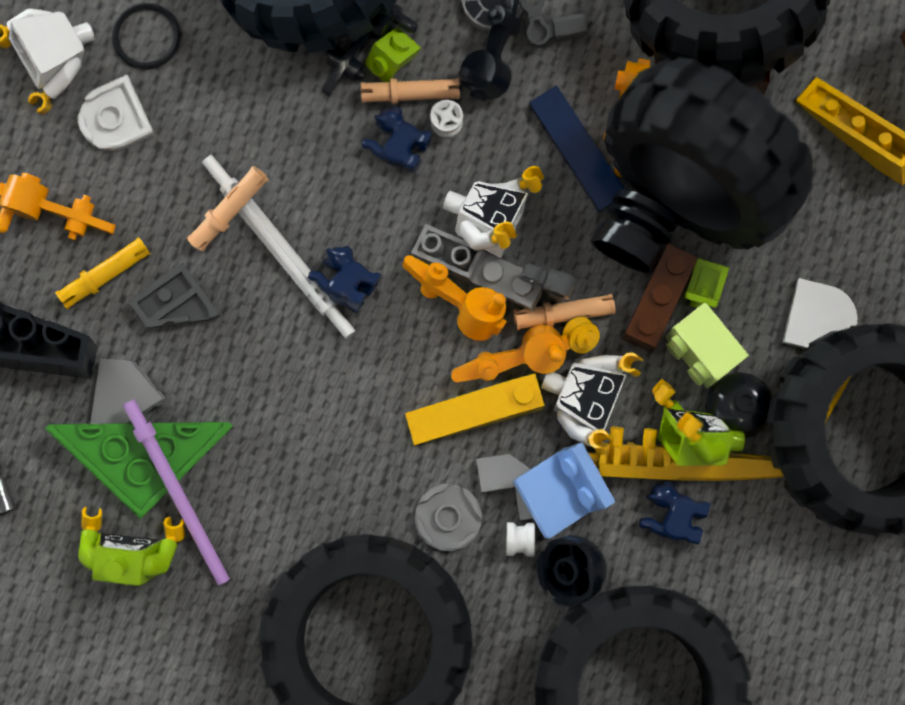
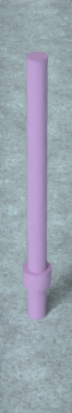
M135 399L123 404L135 428L132 431L138 443H143L217 585L227 582L230 578L154 436L157 433L151 421L147 423Z

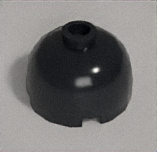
M737 372L727 374L713 384L707 394L705 409L706 413L720 418L730 430L742 431L746 439L754 437L768 425L769 422H766L770 399L773 396L763 380L753 374Z
M569 535L553 539L547 543L549 545L546 546L545 551L540 552L537 561L539 582L544 591L549 590L551 595L555 597L552 600L565 606L581 604L593 598L601 591L607 577L605 556L600 548L586 537Z

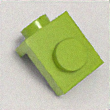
M396 27L373 44L365 61V66L383 82H390V79H394L400 68L419 54L421 47L404 31Z
M698 257L684 298L691 300L690 306L698 308L706 302L709 307L716 308L719 304L730 267Z

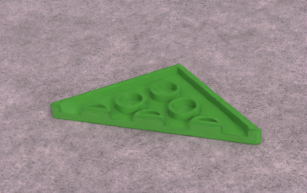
M230 422L152 423L157 433L154 436L178 481L233 427ZM132 423L49 424L45 428L140 519L168 492L143 443H138L132 431L135 428Z

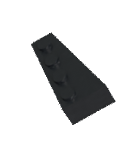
M0 302L1 368L92 378L97 346L90 336L52 321L43 320L21 309L17 310Z

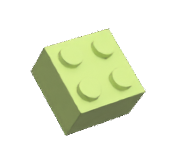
M706 302L675 325L665 337L668 340L666 347L677 360L682 358L690 367L687 372L691 379L698 386L704 384L707 389L749 356Z

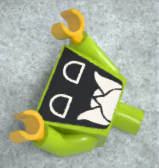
M661 379L653 387L652 392L655 400L660 405H664L658 440L677 465H725L730 451H742L744 449L745 435L742 431L730 430L720 418L712 414L684 410L677 400L670 399L676 391L664 379Z
M84 507L81 517L83 531L81 532L78 558L80 563L88 570H93L92 579L95 581L136 586L143 585L152 578L163 575L168 571L178 546L176 542L183 540L186 535L184 521L181 519L179 525L172 526L171 517H167L164 520L166 539L162 540L107 533L98 534L96 531L102 527V509L99 508L97 516L90 517L87 515V507Z

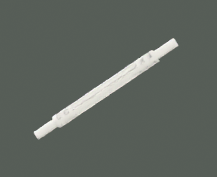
M213 155L203 160L202 164L221 186L220 191L226 197L231 189L237 185L238 181L227 174ZM251 198L238 213L322 316L326 315L345 339L351 337L356 330L336 307L337 303L333 302L315 282L308 279V274L311 270Z

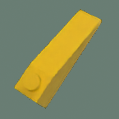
M816 77L796 99V103L874 168L903 186L905 184V132Z
M531 374L405 413L415 446L543 410L545 405L536 374Z

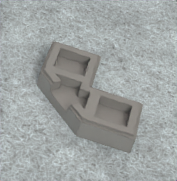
M511 454L476 459L481 493L515 488L519 520L533 519L513 483L515 478L527 472L530 468Z

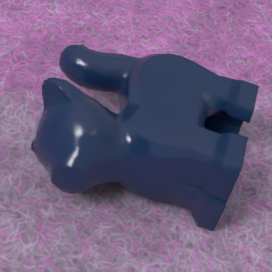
M393 106L390 109L382 110L379 115L374 117L376 120L375 125L385 133H391L392 135L384 146L379 145L373 139H364L361 144L362 148L371 150L376 157L392 166L404 167V169L415 173L421 159L416 154L412 155L411 151L413 148H418L426 152L431 142L432 133L429 131L422 132L414 125L405 122L402 110L398 107Z
M348 246L334 247L333 249L327 248V258L323 260V263L332 270L338 271V273L331 280H328L321 272L311 271L308 274V279L315 282L333 302L346 306L352 312L357 313L363 306V300L366 295L370 297L377 287L381 274L378 272L372 273L362 264L355 262L353 250Z
M663 480L660 484L653 486L651 493L646 498L659 507H667L668 511L662 523L650 517H644L639 520V527L643 529L648 528L656 535L664 538L685 540L688 543L698 545L703 529L697 526L693 527L691 521L693 517L706 518L711 503L706 501L698 502L687 495L680 494L671 480Z

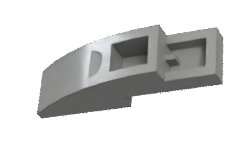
M425 224L411 252L413 256L429 265L435 262L445 265L450 276L475 288H490L497 293L503 294L506 301H511L531 311H534L543 293L541 290L542 286L519 279L523 268L488 254L485 249L473 250L465 240Z

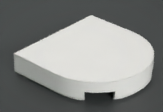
M128 75L91 91L85 97V101L78 114V125L83 136L89 143L102 150H121L155 135Z
M798 278L794 288L782 344L808 350L810 342L830 331H839L857 325V312L854 303L846 293L836 287Z

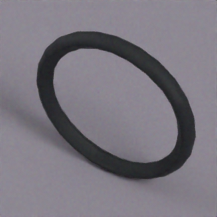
M141 3L126 9L118 17L112 31V42L116 53L125 63L139 69H152L167 63L174 56L180 43V28L174 15L166 8L153 3ZM137 11H157L163 14L173 27L174 39L172 46L162 58L156 61H135L128 57L120 46L119 31L125 19Z

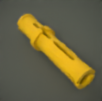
M137 237L136 240L88 272L85 270L80 272L79 278L55 293L68 310L89 294L93 293L95 295L100 292L98 288L146 256L151 255L142 240Z

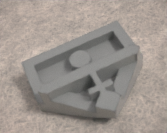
M100 358L90 423H132L123 404L135 399L142 414L145 416L154 406H160L166 401V398L162 392L157 391L147 376V370L138 366L136 362Z

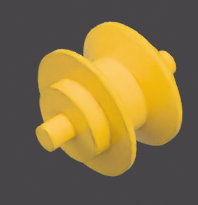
M583 316L571 319L565 325L562 335L566 334L570 348L579 354L591 351L597 345L600 338L599 329L588 318Z

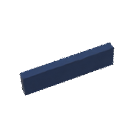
M556 85L530 101L529 107L598 213L608 208L610 204H614L613 198L617 190L624 189V187L558 86Z

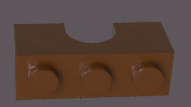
M667 244L625 330L622 340L650 353L656 349L698 257Z

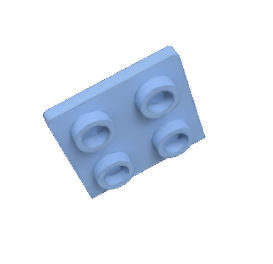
M582 442L561 449L513 481L545 539L552 538L589 512L606 509L615 503L612 494Z

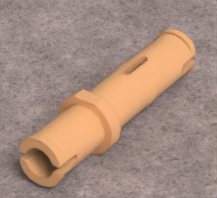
M397 78L390 79V82H361L362 103L391 101V104H398V101L460 99V89H457L460 86L459 78L398 82Z
M252 166L248 173L231 189L214 210L209 209L205 213V220L187 237L192 246L196 249L199 248L203 252L220 232H225L229 228L228 223L258 190L269 181L263 171L259 168L257 169L256 166Z
M612 294L550 304L549 301L543 302L542 306L535 307L534 311L527 308L513 310L517 331L541 324L554 327V324L569 322L578 316L593 318L615 315L616 313Z

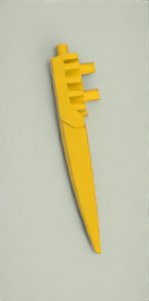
M611 426L610 436L614 441L611 442L609 440V443L602 441L599 445L607 453L604 455H600L597 451L596 453H589L602 477L681 481H734L784 477L781 469L773 467L771 456L730 452L725 465L679 466L661 443L660 446H656L657 429L644 428L643 444L635 445L634 442L622 444L624 428Z

